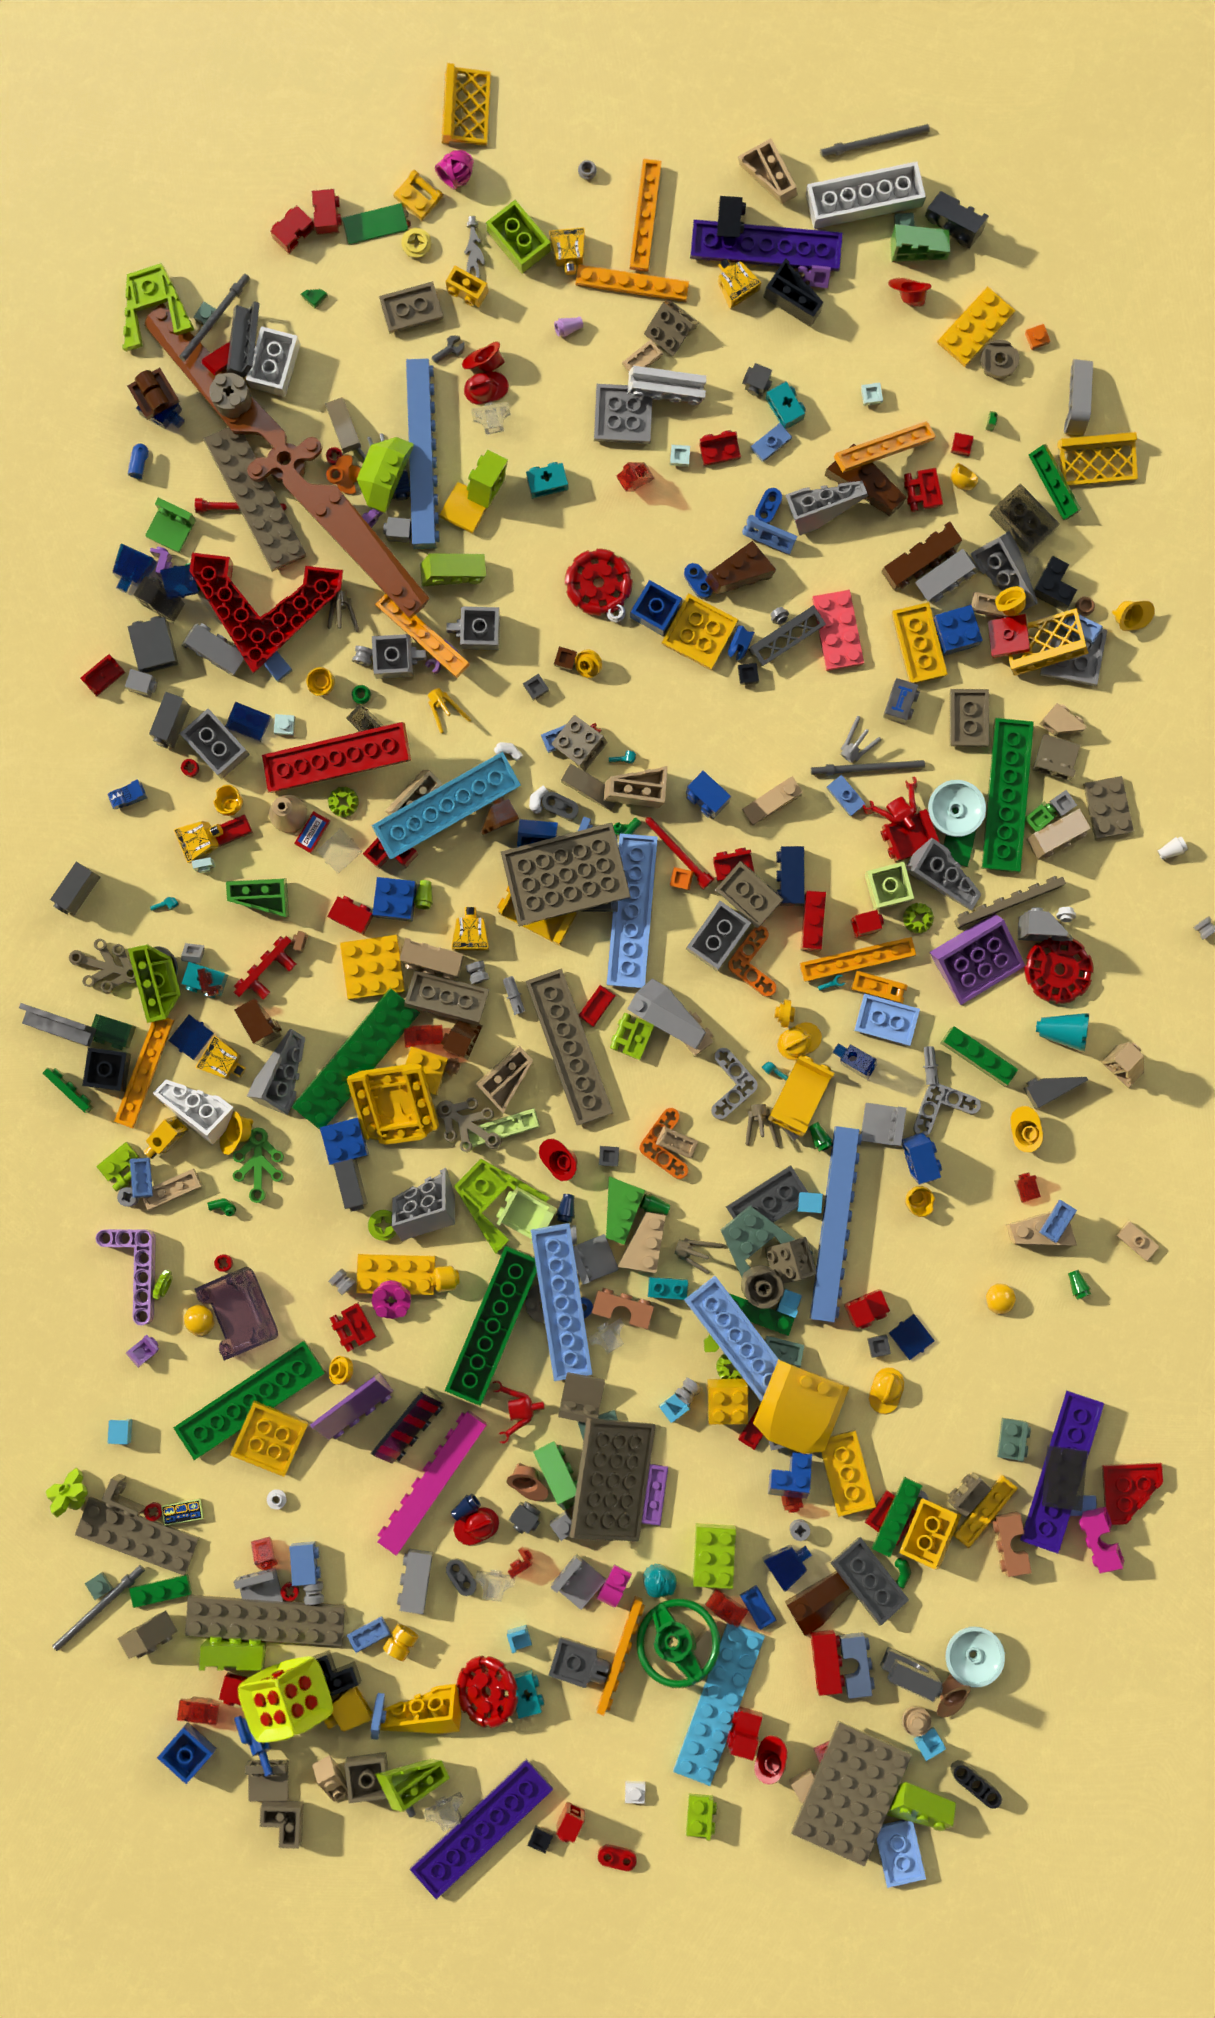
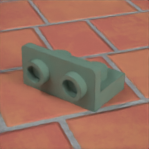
M766 1336L765 1342L779 1360L800 1368L804 1345Z
M1002 1418L997 1457L1018 1460L1020 1462L1024 1461V1457L1026 1458L1028 1455L1026 1439L1030 1437L1031 1427L1028 1426V1422Z

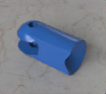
M136 444L131 452L128 475L136 479L143 478L145 460L149 456V450L144 444Z
M739 625L728 649L729 657L731 658L737 650L736 661L743 659L755 632H749L744 626Z

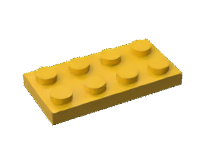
M987 286L938 339L937 343L966 367L1011 318L1015 310Z
M929 602L893 610L891 613L909 682L916 684L947 676Z
M358 1254L356 1293L373 1294L374 1290L381 1283L397 1281L405 1289H408L412 1295H434L435 1286H431L430 1275H433L435 1269V1256Z
M856 1430L830 1436L826 1449L821 1452L838 1517L876 1507Z

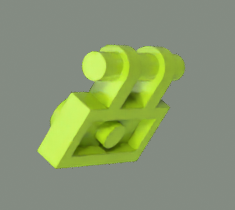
M624 1013L622 1019H619V1027L616 1034L612 1036L610 1048L617 1051L619 1044L624 1045L623 1054L640 1060L654 1025L640 1018H636L634 1024L629 1023L631 1015ZM626 1028L631 1030L628 1040L622 1038Z
M125 1142L96 1167L107 1181H111L114 1177L117 1179V1182L112 1186L117 1192L122 1187L128 1186V1182L131 1181V1171L125 1176L121 1172L128 1166L130 1168V1159H137L140 1156L128 1142Z

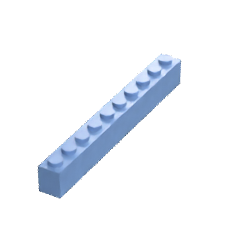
M429 358L406 359L409 442L414 444L409 457L412 545L414 549H436V542H440L439 531H436V524H439V514L435 512V505H438V494H434V487H438L437 475H434V469L437 468V458L433 457V450H436V438L433 439L432 432H436L435 420H432V413H435V402H431V395H434L435 392L434 383H431L430 378L434 377L433 365H430Z
M834 1127L816 1265L817 1274L815 1275L810 1319L835 1322V1318L839 1317L840 1307H837V1300L841 1299L842 1287H839L840 1279L843 1280L845 1268H842V1261L846 1260L847 1249H844L845 1241L849 1240L850 1230L847 1229V1222H851L852 1210H849V1206L854 1201L852 1183L855 1184L857 1179V1172H854V1167L859 1162V1153L856 1152L857 1145H861L862 1134H859V1129Z

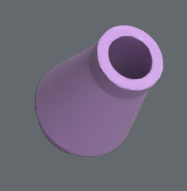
M559 318L558 321L554 322L557 336L565 337L583 328L582 318Z

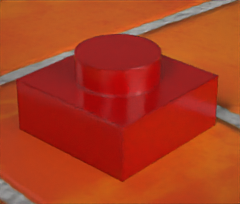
M955 432L951 453L969 456L974 436Z

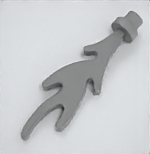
M469 216L467 227L471 228L470 238L464 251L465 255L471 252L467 261V272L470 273L471 268L474 267L476 277L480 279L477 261L480 260L485 265V260L480 248L474 243L475 241L481 243L475 231V228L478 227V222L475 216Z

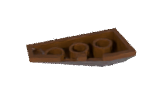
M504 797L493 801L494 805L490 807L481 830L482 835L519 819L509 799L504 800Z
M835 1571L789 1598L785 1603L804 1636L820 1628L852 1590L838 1572Z

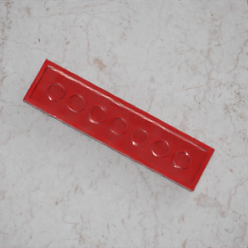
M404 722L262 755L267 789L270 793L411 761Z

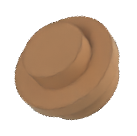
M1081 597L1076 602L1075 608H1077L1080 615L1088 616L1094 611L1095 604L1091 598Z
M458 1058L449 1059L445 1068V1072L449 1073V1076H452L453 1073H458L461 1066L458 1063Z

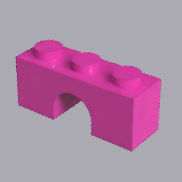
M1106 1506L1084 1511L1079 1522L1082 1531H1085L1087 1535V1547L1092 1549L1094 1566L1098 1567L1100 1573L1123 1569L1124 1558L1119 1544H1106L1100 1538V1535L1110 1532L1112 1526Z

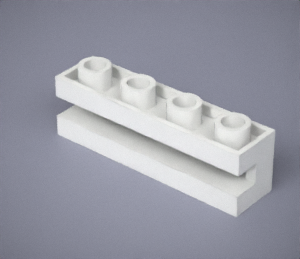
M633 365L629 371L628 394H632L637 398L647 396L652 397L653 400L669 399L674 403L684 401L690 405H698L705 399L706 390H703V386L706 384V376Z

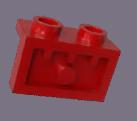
M727 430L715 436L707 434L699 441L704 466L741 458L737 431Z
M746 847L735 849V853L728 854L727 851L716 853V856L713 857V864L717 882L723 881L740 861L755 872L751 849L746 850Z

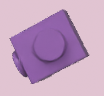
M150 548V553L154 557L159 558L155 571L156 574L166 579L167 574H170L172 570V556L165 548Z
M146 1335L141 1341L130 1348L126 1354L139 1368L158 1352V1343L153 1337Z

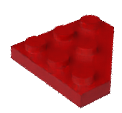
M1162 1463L1102 1465L1104 1507L1106 1506L1112 1525L1128 1524L1132 1519L1131 1517L1138 1509L1142 1508L1153 1492L1163 1484Z

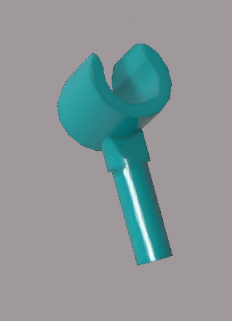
M626 751L625 757H609V762L624 761L626 763H633L636 754L633 751Z
M167 897L161 903L150 906V909L153 911L167 905L169 910L178 906V902L174 897Z
M838 975L833 978V981L818 986L819 991L833 986H843L846 982L842 984L837 982V978L843 975Z
M766 1062L762 1066V1069L768 1075L773 1071L785 1081L788 1079V1076L779 1071L773 1063Z

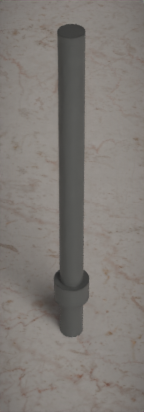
M928 124L845 144L840 142L832 147L820 149L821 157L832 154L837 156L844 154L845 151L930 131Z
M243 274L239 281L231 286L228 295L180 354L179 358L181 360H187L234 298L239 297L243 291L242 288L250 279L247 274Z
M925 761L840 766L826 764L824 767H811V775L826 774V776H833L834 773L925 768Z
M139 1565L132 1573L126 1574L121 1579L120 1584L52 1645L56 1651L62 1648L123 1590L130 1588L135 1583L134 1580L145 1571L144 1567Z

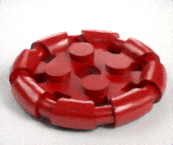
M596 549V551L589 552L587 550L579 554L573 560L574 563L571 567L569 566L566 571L565 585H567L568 590L566 591L567 596L576 608H581L586 614L601 616V614L607 613L609 609H611L610 613H613L619 609L616 605L623 606L626 598L630 597L633 586V579L630 578L631 570L625 560L614 555L615 552ZM598 558V563L591 564V559ZM610 561L615 564L613 568L608 565ZM579 567L584 569L582 574L577 572ZM623 576V581L618 582L617 577ZM600 578L604 581V585L596 587L593 584L594 580ZM574 584H580L581 589H575ZM615 591L620 593L618 598L612 596L615 593ZM585 596L591 599L589 603L582 601ZM606 601L605 606L599 605V602Z
M1048 938V940H1044L1039 944L1036 943L1032 947L1026 958L1028 961L1024 972L1026 981L1033 988L1035 995L1047 1002L1054 1001L1056 1004H1066L1075 1001L1076 997L1082 996L1088 990L1092 982L1090 980L1091 974L1094 973L1093 962L1090 954L1086 953L1085 947L1075 939L1073 941H1053L1052 938ZM1061 945L1067 946V950H1060ZM1048 947L1051 953L1046 955L1043 950ZM1077 953L1081 957V960L1078 962L1073 957ZM1035 961L1041 962L1040 969L1034 967ZM1057 964H1061L1064 967L1062 975L1057 974L1054 970ZM1079 970L1084 972L1083 978L1078 977ZM1040 977L1041 980L1045 983L1042 986H1040L1037 982V979H1039ZM1071 984L1075 987L1073 991H1070L1068 988ZM1052 988L1059 989L1058 994H1053Z
M477 1656L466 1663V1667L462 1668L459 1672L457 1679L458 1696L462 1711L466 1712L470 1716L469 1719L480 1727L486 1728L490 1726V1728H496L508 1722L509 1716H513L518 1703V1697L516 1696L518 1688L512 1672L508 1671L505 1668V1664L495 1657L488 1656L485 1658L484 1656ZM486 1686L490 1688L491 1696L486 1694ZM473 1704L478 1708L476 1711L472 1707Z

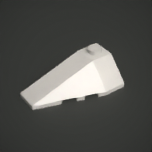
M165 1080L153 1092L156 1098L212 1145L226 1131L234 1111V1107L219 1096L205 1094L203 1091H196L169 1080Z

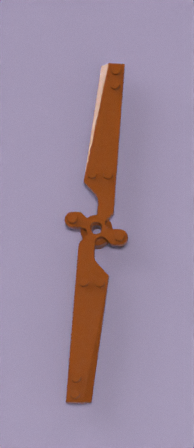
M163 303L155 308L147 316L144 326L234 434L260 435L273 447L267 458H256L250 463L247 472L251 480L261 482L271 474L277 482H283L284 487L395 605L409 619L416 615L429 601V597L336 485H314L304 480L306 461H313L322 452L320 441L315 437H309L298 446L286 443L287 436L285 431L253 397L251 406L246 413H242L237 418L222 416L215 408L209 393L211 383L216 375H213L201 363L202 358L209 355L210 352L199 343L186 361L179 358L180 354L195 336L191 332L177 336L173 330L170 310ZM224 369L223 371H221V372L218 373V374H221V373L224 374V373H228V372H227L226 369ZM290 460L288 464L282 465L284 461Z

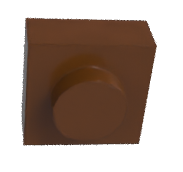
M559 646L554 666L572 671L577 651Z

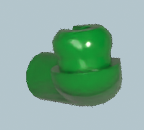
M635 817L629 824L617 822L613 827L615 834L620 836V833L633 834L642 823Z
M226 1198L208 1202L209 1211L220 1209L229 1217L235 1214V1205Z
M898 1558L895 1561V1567L899 1569L900 1575L896 1583L904 1589L911 1576V1569L907 1560Z

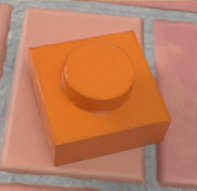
M1044 324L1025 331L1031 350L1050 342Z
M674 867L670 886L690 890L694 872Z

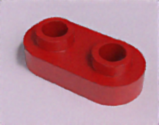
M606 1844L598 1850V1861L605 1867L630 1871L636 1866V1854L630 1849ZM610 1854L611 1858L607 1860L604 1858V1855ZM628 1858L630 1859V1863L625 1864L623 1860Z

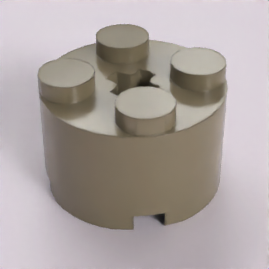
M221 373L215 376L209 393L219 413L227 418H237L242 413H246L251 406L252 397L244 379L234 373Z
M758 1265L747 1270L742 1276V1292L752 1305L766 1309L778 1303L783 1294L784 1287L781 1278L773 1269L768 1266ZM761 1284H764L763 1289L760 1290Z

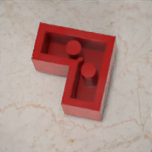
M378 837L363 852L364 857L377 869H380L389 859ZM412 847L394 858L407 868L419 854Z
M881 1289L844 1303L852 1325L861 1329L871 1326V1322L875 1320L874 1318H876V1321L887 1317L886 1313L890 1312Z
M740 1706L737 1712L734 1711L731 1723H734L732 1731L729 1730L726 1740L731 1755L754 1761L759 1743L758 1733L763 1718L761 1712Z

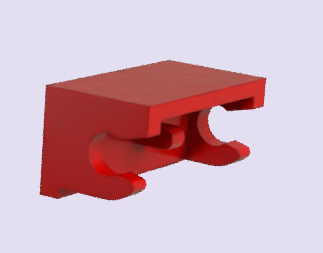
M108 654L80 679L97 697L126 672Z

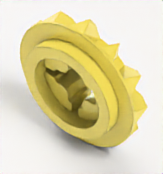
M410 229L402 237V249L408 256L414 258L424 257L430 251L431 238L423 229ZM416 237L418 238L419 243H421L420 245H418L417 249H415L414 245L412 244L415 243Z

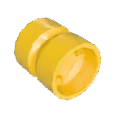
M398 1623L392 1632L393 1638H388L383 1649L393 1658L404 1661L410 1652L409 1647L414 1646L419 1636L412 1629Z

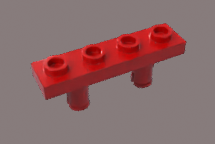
M280 936L273 944L275 948L271 952L267 950L260 957L262 962L258 966L254 964L247 971L249 976L245 980L241 978L234 985L236 988L234 993L240 997L246 989H251L264 1000L270 991L258 981V977L273 961H278L289 972L297 963L284 950L292 940L287 936L284 938Z

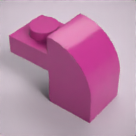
M614 1564L597 1596V1600L616 1608L632 1573Z

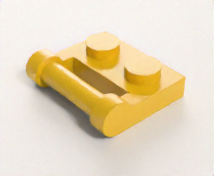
M413 170L393 196L420 220H423L442 199L443 193L440 190L434 189L419 176L420 174L416 170ZM414 182L429 193L432 198L428 200L412 186Z

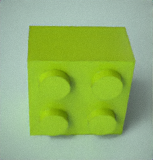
M487 450L484 456L481 455L479 457L476 470L472 469L468 480H470L467 486L469 500L488 509L505 481L508 459L490 450Z

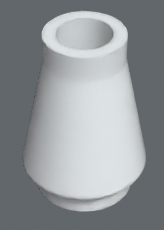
M1175 837L1157 851L1160 858L1165 860L1185 854L1184 852L1188 850V847L1182 837Z

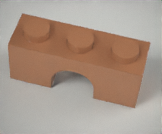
M602 1288V1291L598 1290L592 1314L611 1318L612 1311L616 1307L625 1306L631 1313L629 1324L648 1329L654 1306L650 1305L651 1301L642 1298L639 1301L632 1300L631 1295L624 1293L618 1296L613 1294V1290Z
M1011 1512L996 1515L992 1525L994 1533L998 1534L999 1539L996 1541L998 1553L1001 1552L1002 1560L999 1561L1001 1571L1005 1572L1008 1577L1031 1573L1028 1553L1024 1550L1013 1551L1010 1546L1013 1537L1024 1534L1021 1514Z

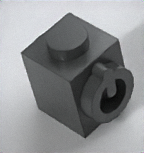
M757 363L754 364L753 368L749 367L742 383L746 385L745 390H748V393L751 395L763 396L765 391H769L772 384L770 380L772 369Z
M527 1501L524 1504L520 1502L510 1516L509 1521L514 1524L513 1528L518 1532L528 1534L530 1530L534 1532L540 1524L538 1519L541 1512Z

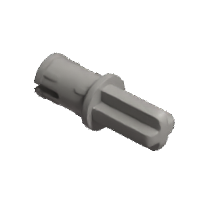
M510 976L503 979L508 994L507 999L510 1000L514 1015L525 1012L520 997L521 993L518 992L514 977Z
M924 1047L925 1065L923 1068H925L926 1085L939 1084L937 1075L938 1064H936L934 1047Z

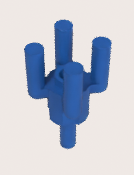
M242 1716L235 1717L234 1720L241 1742L250 1746L252 1756L259 1755L265 1777L273 1775L266 1753L271 1749L270 1742H257L249 1729L246 1718H242Z

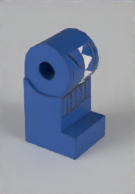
M138 779L107 794L113 809H120L147 799L143 785Z

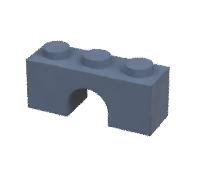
M863 1632L839 1635L843 1658H854L859 1663L854 1673L844 1675L848 1698L872 1696V1690L875 1689L873 1677H870L869 1670H872L871 1657L867 1658V1650H870L868 1638H865Z

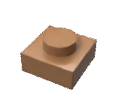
M298 931L297 935L294 934L291 945L294 946L293 949L295 951L303 953L308 937L306 932Z

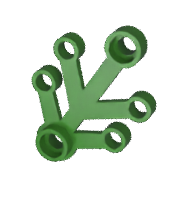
M254 1128L251 1130L249 1141L233 1154V1159L236 1162H243L246 1157L245 1155L253 1147L254 1155L239 1170L233 1173V1179L238 1182L243 1181L245 1175L254 1167V1188L250 1191L249 1198L254 1203H260L266 1196L265 1191L262 1189V1167L276 1182L281 1181L284 1177L283 1172L277 1170L262 1155V1147L272 1155L271 1157L274 1162H281L284 1159V1154L281 1151H277L268 1142L266 1130ZM257 1134L262 1135V1139L260 1141H257L255 1138ZM237 1153L242 1154L241 1160L236 1159ZM276 1153H280L281 1158L279 1160H276L274 1158V1155ZM241 1172L242 1178L238 1180L236 1173ZM276 1172L281 1174L280 1179H275L274 1174ZM257 1191L261 1193V1198L259 1199L255 1197Z

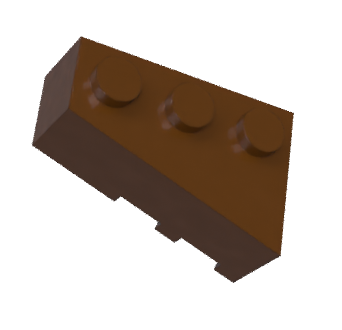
M751 541L711 570L705 581L718 595L747 584L751 585L757 581L771 579L776 569L757 545Z
M255 998L234 1009L253 1044L263 1047L282 1036L280 1033L282 1028L278 1021L272 1019Z
M458 1020L449 1034L445 1033L441 1042L444 1045L443 1049L468 1061L483 1025L479 1024L478 1026Z

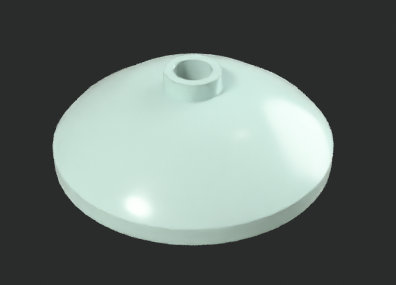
M950 780L934 790L928 803V813L933 825L940 832L948 836L962 837L971 834L982 824L986 814V803L980 790L973 784L964 780ZM952 808H957L958 813L954 814Z
M973 1626L964 1628L953 1635L947 1645L945 1659L949 1672L958 1682L977 1688L989 1685L998 1678L1004 1667L1005 1653L1000 1640L991 1631ZM975 1651L976 1656L971 1658L970 1652Z

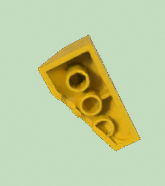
M457 1685L436 1686L431 1688L430 1692L423 1695L417 1694L414 1696V1699L405 1703L401 1701L384 1708L386 1720L385 1723H381L380 1730L438 1734L459 1732L461 1708Z

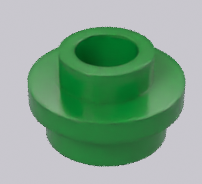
M358 685L352 690V698L356 703L365 704L370 700L371 692L368 687ZM360 692L365 693V696L363 698L358 697V694Z

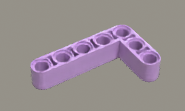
M105 1229L99 1231L96 1235V1242L101 1247H134L133 1321L141 1326L149 1324L154 1318L153 1290L155 1288L156 1247L154 1232L148 1229ZM104 1233L110 1235L109 1243L103 1241ZM124 1233L130 1236L127 1244L122 1241ZM143 1233L149 1236V1241L146 1244L141 1241ZM144 1252L149 1256L147 1263H143L140 1258ZM142 1272L148 1274V1281L146 1283L140 1279ZM142 1291L146 1292L148 1295V1299L146 1302H143L140 1299V1293ZM141 1311L147 1313L148 1317L145 1322L139 1318Z

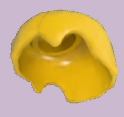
M957 463L951 472V481L958 489L964 491L972 490L978 483V477L960 463Z
M319 667L309 672L306 680L308 690L316 696L328 695L335 686V678L331 671L324 667Z
M223 785L216 790V798L213 802L217 812L224 816H232L242 808L243 799L237 788L232 785Z
M915 1186L907 1193L905 1203L912 1214L918 1217H926L934 1211L933 1203L935 1197L930 1189L924 1186Z
M996 1284L990 1287L986 1294L988 1308L995 1314L1004 1315L1010 1312L1016 1301L1013 1289L1006 1284Z
M204 1305L192 1306L184 1315L185 1327L196 1336L206 1335L214 1327L213 1313Z

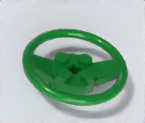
M687 1599L667 1600L652 1608L641 1622L637 1634V1654L645 1672L657 1683L670 1688L690 1687L702 1681L715 1666L720 1651L719 1630L710 1613L698 1603ZM686 1607L692 1609L707 1622L712 1635V1652L703 1669L694 1654L696 1643L692 1630L685 1624L676 1622L668 1608ZM652 1620H654L657 1633L654 1642L656 1653L661 1659L674 1663L688 1679L672 1680L665 1678L657 1673L648 1662L644 1649L646 1630ZM673 1638L678 1639L677 1646L671 1645Z

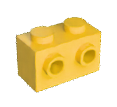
M454 265L445 281L448 293L454 297H461L470 306L480 307L488 294V284L456 265Z

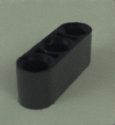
M962 1760L952 1763L950 1770L954 1779L987 1807L995 1809L1001 1805L1002 1797L991 1783ZM959 1768H965L963 1775H956ZM974 1781H981L978 1788H972ZM991 1793H995V1799L992 1801H988V1795Z

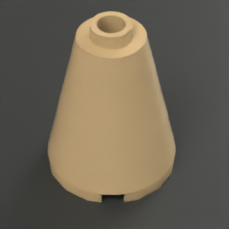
M283 795L272 803L269 810V818L273 826L279 831L295 832L305 824L307 808L300 798L293 795Z

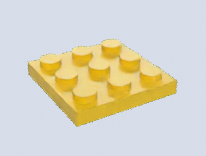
M688 593L661 644L712 670L738 619Z
M397 935L340 943L348 1000L384 995L389 988L396 993L405 992Z
M254 1401L230 1456L285 1477L308 1426V1422Z

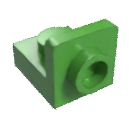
M1044 801L1025 817V820L1036 832L1040 831L1057 816L1055 814L1056 809L1050 803L1047 804Z

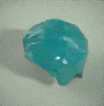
M657 1563L650 1565L644 1571L643 1581L649 1596L659 1598L674 1594L677 1579L673 1572Z

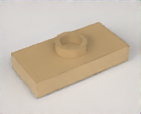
M651 339L624 360L622 365L628 372L633 365L649 367L661 358L663 353Z
M978 592L973 593L972 608L974 613L997 618L1008 617L1002 611L997 610L995 603L997 596Z
M663 1126L656 1144L691 1159L699 1141Z
M1130 1221L1116 1235L1145 1261H1148L1159 1248L1154 1241Z

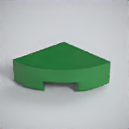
M308 289L301 293V297L315 309L328 296L321 289Z
M990 411L985 430L992 431L997 422V412Z

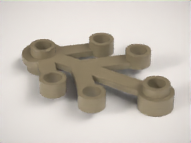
M103 939L95 940L94 947L100 951L105 962L86 957L79 950H74L69 955V961L73 965L81 966L86 964L103 969L92 976L87 975L83 978L82 982L87 987L94 986L96 982L113 973L120 974V976L112 981L102 982L101 989L104 992L109 993L124 982L136 983L135 975L133 977L128 976V972L133 970V967L125 954L124 946L121 944L114 945L112 952L119 956L123 967L115 964L107 949V943ZM100 941L103 942L102 948H98L97 946L98 942ZM117 947L122 948L120 953H116ZM76 954L79 955L78 961H74L73 959L74 955ZM88 978L92 979V983L90 985L86 984V980ZM106 983L110 984L109 990H105L104 988Z
M468 1098L466 1102L453 1104L448 1100L442 1101L438 1104L436 1111L437 1115L444 1119L446 1129L444 1138L448 1142H454L457 1138V1134L453 1131V1119L459 1125L462 1141L460 1149L462 1151L470 1152L473 1147L469 1140L467 1129L483 1138L489 1148L497 1149L501 1146L502 1140L498 1134H489L472 1123L483 1119L491 1120L494 1117V1112L490 1108H484L482 1112L462 1116L457 1112L465 1109L475 1110L478 1107V1101L475 1098ZM470 1101H475L473 1107H469ZM444 1107L449 1108L447 1113H443ZM486 1111L491 1112V1115L489 1117H485L484 1114ZM449 1133L454 1134L452 1139H448ZM491 1137L496 1138L493 1144L489 1142ZM465 1143H469L468 1149H463Z

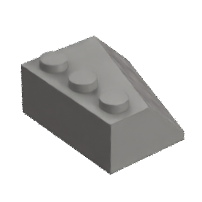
M1032 908V910H1028V912L1019 917L1018 940L1044 941L1052 938L1053 941H1073L1074 939L1050 912L1043 911V908Z
M446 1168L440 1171L441 1174L434 1178L430 1176L425 1179V1183L417 1188L413 1186L393 1197L392 1227L401 1241L455 1225V1195Z

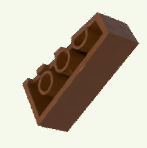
M835 460L826 469L824 476L838 482V485L841 483L863 481L868 494L864 499L888 516H891L904 504L906 496L873 462L842 472Z
M950 521L944 525L945 527L942 532H933L925 540L926 543L919 542L909 550L910 553L908 555L905 552L883 567L882 574L893 590L905 588L910 584L909 581L914 577L916 580L925 574V570L936 568L941 564V560L944 558L949 559L957 553L956 551L962 542V538Z

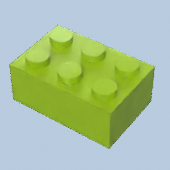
M516 200L512 201L486 222L488 234L522 274L551 252V242Z
M696 1523L693 1567L694 1587L733 1589L735 1525Z

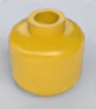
M453 1266L436 1267L433 1275H430L431 1286H435L438 1292L455 1290L456 1286L460 1283L458 1270H455Z

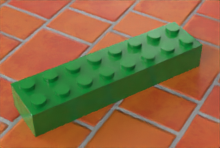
M507 1245L504 1247L444 1390L445 1392L481 1406L537 1273L535 1257Z

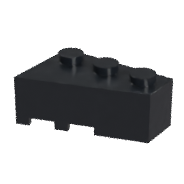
M940 191L927 208L925 217H927L931 224H936L943 230H949V235L957 239L960 245L970 249L983 232L989 215L984 213L981 216L974 212L975 208L969 206L967 209L959 205L960 200Z
M785 258L766 286L763 298L811 327L820 314L824 302L809 285H806L801 279V275L795 272L790 266V262Z

